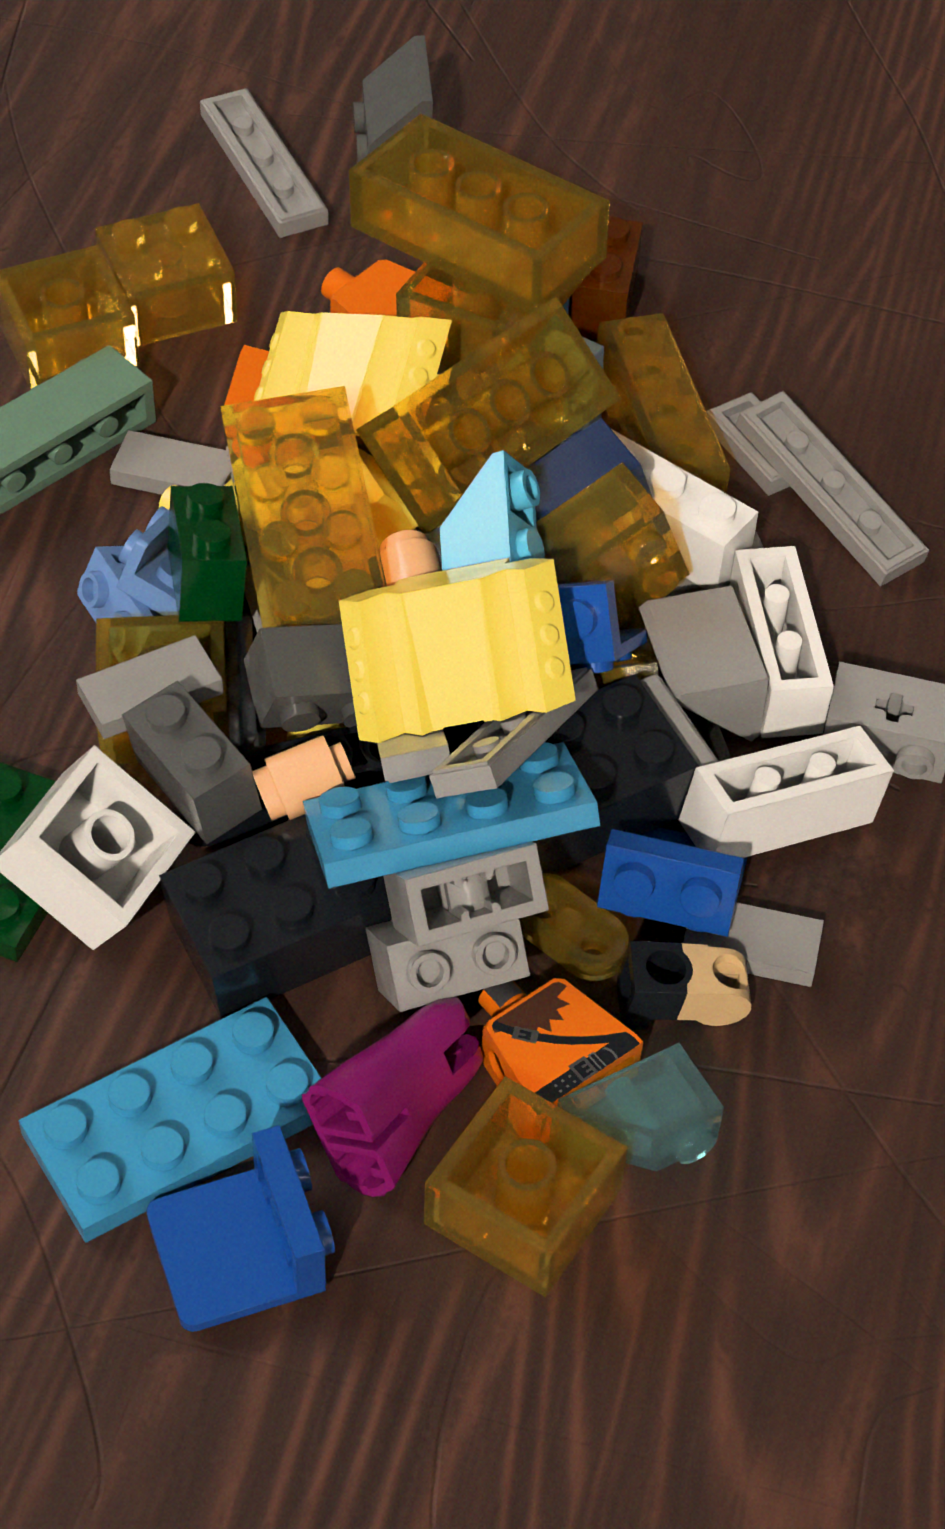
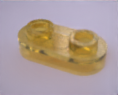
M542 873L549 910L544 912L551 914L552 917L543 919L533 914L519 918L523 937L581 979L600 981L616 975L621 967L629 941L628 933L623 923L606 909L598 908L595 901L562 877L550 873ZM588 949H595L600 951L602 954L593 955L588 954L584 951Z

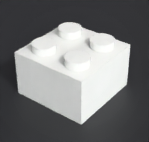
M94 745L61 774L0 851V873L94 950L128 925L160 881L159 875L167 872L195 831Z

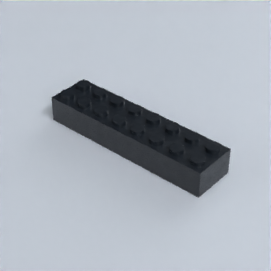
M636 674L598 689L545 741L551 744L564 742L597 801L600 826L532 841L537 844L543 879L605 852L612 829L644 835L678 820L695 768L699 767V765ZM383 780V781L378 782V783H376V784L384 783V782H386V781ZM305 815L281 823L159 875L169 919L221 1019L265 997L270 1000L371 955L365 927L392 920L383 876L328 888Z

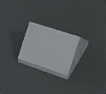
M732 585L647 600L639 607V611L667 688L678 704L751 742L760 736L769 678Z

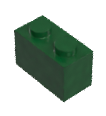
M198 483L192 486H171L167 548L179 622L242 621L247 558L233 486H216L210 483Z

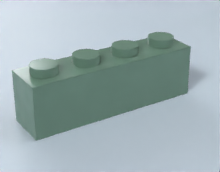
M108 345L0 407V515L123 442L128 430L140 432L155 423L156 415L152 380L112 346Z

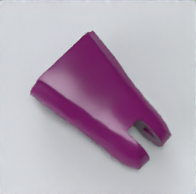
M442 998L423 1006L391 1033L340 1064L311 1085L307 1092L302 1094L303 1103L336 1176L359 1193L371 1197L385 1196L388 1191L395 1188L408 1163L413 1158L436 1119L469 1084L481 1067L484 1059L482 1049L475 1036L464 1034L470 1025V1018L459 998Z

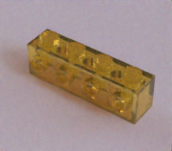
M658 313L599 322L597 343L604 346L603 385L605 387V405L611 419L617 418L620 425V434L727 494L730 466L664 314Z

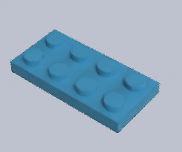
M544 742L496 789L436 798L429 775L393 783L386 781L358 789L337 787L325 791L318 798L303 801L307 825L328 888L600 826L597 801L564 742L557 744Z
M265 997L18 1121L23 1138L84 1242L87 1243L146 1212L147 1206L154 1199L190 1189L252 1157V1133L280 1125L286 1139L313 1125L303 1103L302 1094L307 1092L309 1087L321 1079V1077L271 1002Z

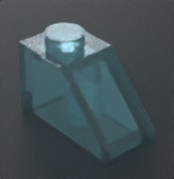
M677 1043L558 1099L554 1136L561 1146L657 1172L678 1161L681 1164L693 1163L710 1152L715 1143H717L724 1106L681 1044Z

